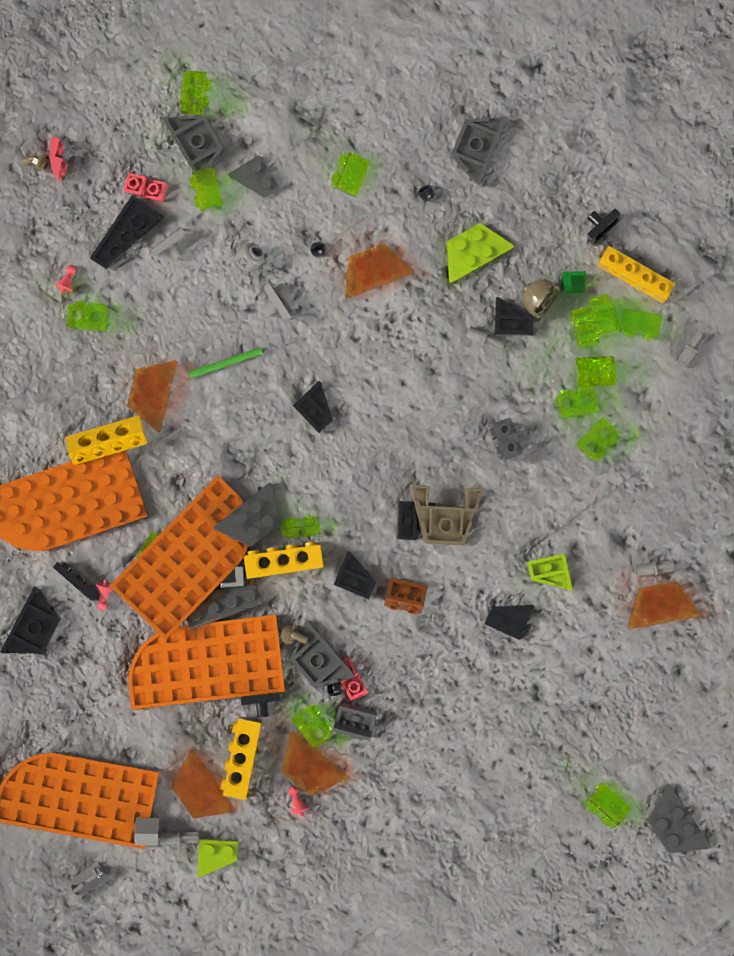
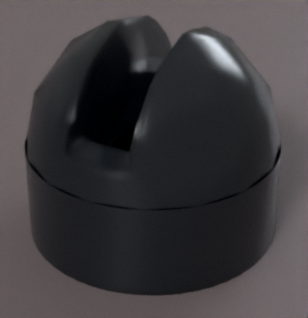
M426 185L417 192L423 201H430V198L434 197V190L431 185Z
M315 242L310 247L311 254L316 258L322 257L326 252L325 246L321 242ZM319 246H322L321 249L317 250V251L314 253V251H313L314 249H316V248L319 247Z
M340 682L327 685L328 695H340L343 689L341 690L343 685Z

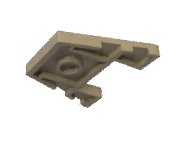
M410 485L424 543L464 545L472 525L473 516L479 507L478 503L484 494V489L466 488L464 508L428 506L429 486Z

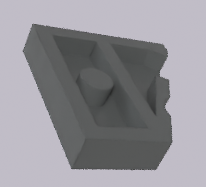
M260 155L228 173L231 179L241 183L244 187L254 191L262 198L279 189L278 184Z

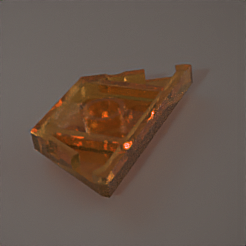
M385 243L349 256L345 299L414 274V270L403 262L397 254L392 252Z
M176 360L136 369L127 402L129 409L140 415L142 420L159 433H161L178 364Z
M677 581L638 588L628 629L700 617L702 613L696 608Z
M293 730L290 731L281 769L285 776L310 796L348 780L349 776L297 733Z
M193 749L190 750L171 786L193 818L234 812L236 809L227 796H223V791L220 790V786Z

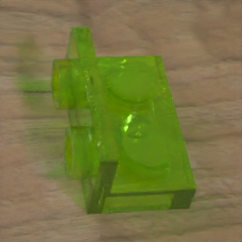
M352 152L343 153L338 159L339 166L337 171L331 177L332 184L330 188L338 189L348 195L357 197L370 161Z
M215 167L192 171V177L189 180L191 189L196 190L197 196H194L196 208L200 207V211L204 212V209L222 206L223 201Z
M625 308L620 332H624V335L628 337L640 335L643 336L642 339L654 341V339L660 337L659 330L662 316Z
M603 782L597 786L590 798L583 802L589 812L596 814L602 823L610 828L620 825L632 808Z

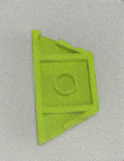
M481 223L447 241L449 283L457 281L514 249L513 244Z

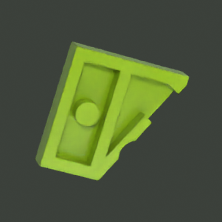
M565 553L527 561L531 581L573 590Z
M200 838L197 877L204 876L236 862L238 857V840Z

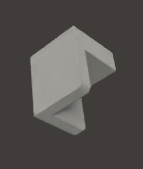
M244 566L235 567L220 583L221 587L245 586Z
M136 818L135 845L158 846L159 818Z

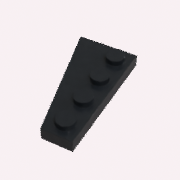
M132 195L90 259L107 270L164 218V215Z

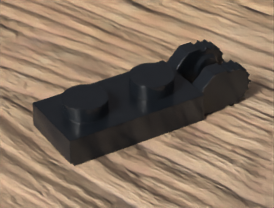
M57 561L53 566L58 573L89 598V600L94 601L99 598L98 591L93 587H86L87 581L79 574L75 577L71 573L72 568L65 562L60 564Z

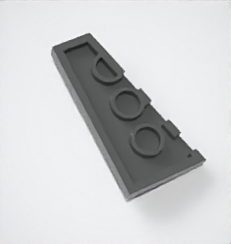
M256 584L214 589L186 620L190 630L261 605L263 602Z

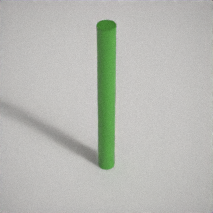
M259 347L191 370L189 374L191 378L262 355L263 351Z

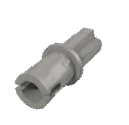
M470 326L466 337L481 343V346H488L498 352L504 346V341L489 335V332H482L473 326Z
M697 331L689 344L684 346L685 350L676 362L682 367L687 368L694 355L698 354V349L706 339V336L702 332Z
M673 560L635 565L637 577L651 574L657 576L658 573L675 571V564Z
M178 830V832L160 833L161 845L178 844V846H181V844L199 843L198 832H181Z

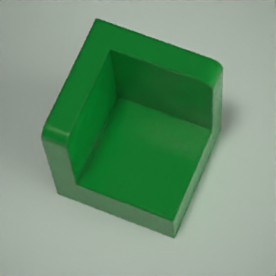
M586 271L563 272L561 274L562 293H584Z

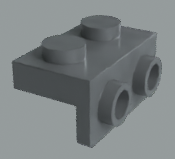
M511 418L491 424L492 428L489 431L492 440L496 439L498 447H495L499 458L502 457L503 461L523 453Z
M340 702L333 731L340 735H349L359 740L370 741L377 712Z

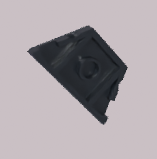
M37 586L33 587L0 653L43 654L61 618Z

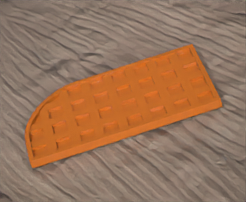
M127 450L77 465H73L71 461L0 485V538L24 550H50L148 517Z
M218 475L109 585L164 640L241 562L248 546L240 541L233 540L227 535L213 530L216 524L243 504L239 495Z
M267 615L217 621L190 630L188 625L179 626L166 640L158 633L154 634L139 648L130 666L128 684L131 710L285 692L277 616Z
M56 752L34 755L15 766L0 785V823L145 849L146 845H135V822L137 817L151 818L159 771Z

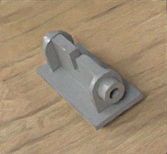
M97 861L66 884L70 897H75L76 900H79L108 877Z

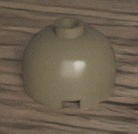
M545 279L536 280L532 284L528 283L523 290V293H525L523 303L526 310L536 318H541L539 314L542 312L546 314L556 301L558 296L555 292L560 290L559 286Z

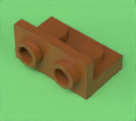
M390 578L384 606L392 610H405L410 614H421L428 586Z

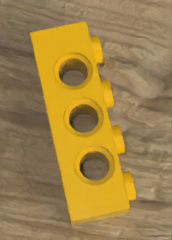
M610 246L606 248L596 265L660 303H664L675 286V283Z
M140 415L66 436L67 450L73 465L148 444Z
M316 541L305 543V547L297 548V544L287 545L286 550L280 551L278 547L267 548L266 553H259V550L248 551V555L244 556L247 579L324 567L321 545H316ZM301 551H305L308 554V560L304 563L300 562L297 558L298 553ZM286 554L289 557L287 565L279 563L278 558L280 555ZM262 557H267L270 560L269 567L262 568L259 562Z
M239 717L238 721H234L232 732L235 733L234 740H230L228 751L231 752V757L226 759L224 768L225 771H228L227 777L222 779L220 790H224L223 796L246 800L262 721ZM247 734L250 738L249 743H241L239 736ZM243 753L246 756V761L243 763L238 762L235 758L236 754ZM239 772L242 775V780L239 782L234 781L232 773Z

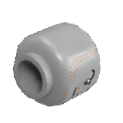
M254 243L245 244L236 253V261L245 271L255 270L264 261L263 250Z

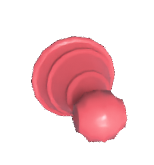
M73 265L66 267L67 274L55 284L56 288L61 290V294L73 292L72 275L77 270Z
M104 580V583L95 584L101 600L97 605L99 610H105L108 605L106 599L112 591L109 587L110 583H107L108 580Z
M292 786L288 790L289 795L293 797L291 815L299 813L300 817H303V811L308 810L309 807L298 797V788Z

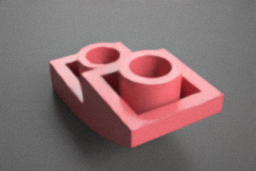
M52 137L50 143L51 167L56 179L61 181L62 176H65L67 172L66 162L63 158H59V156L63 155L64 145L59 138Z
M128 173L123 191L146 199L163 202L168 184L148 179L145 176Z
M347 657L343 661L356 677L341 683L351 702L369 692L351 659Z

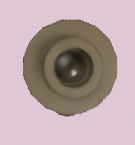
M47 154L40 156L32 155L22 159L25 166L34 163L37 171L45 170L50 163Z
M290 625L285 626L281 633L282 641L285 644H292L295 640L306 644L309 638L298 633V629Z

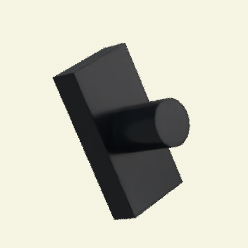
M614 208L603 218L596 211H593L587 218L595 226L587 234L588 241L594 246L621 221L620 212Z
M280 692L241 697V705L256 704L257 718L269 716L267 702L280 701Z

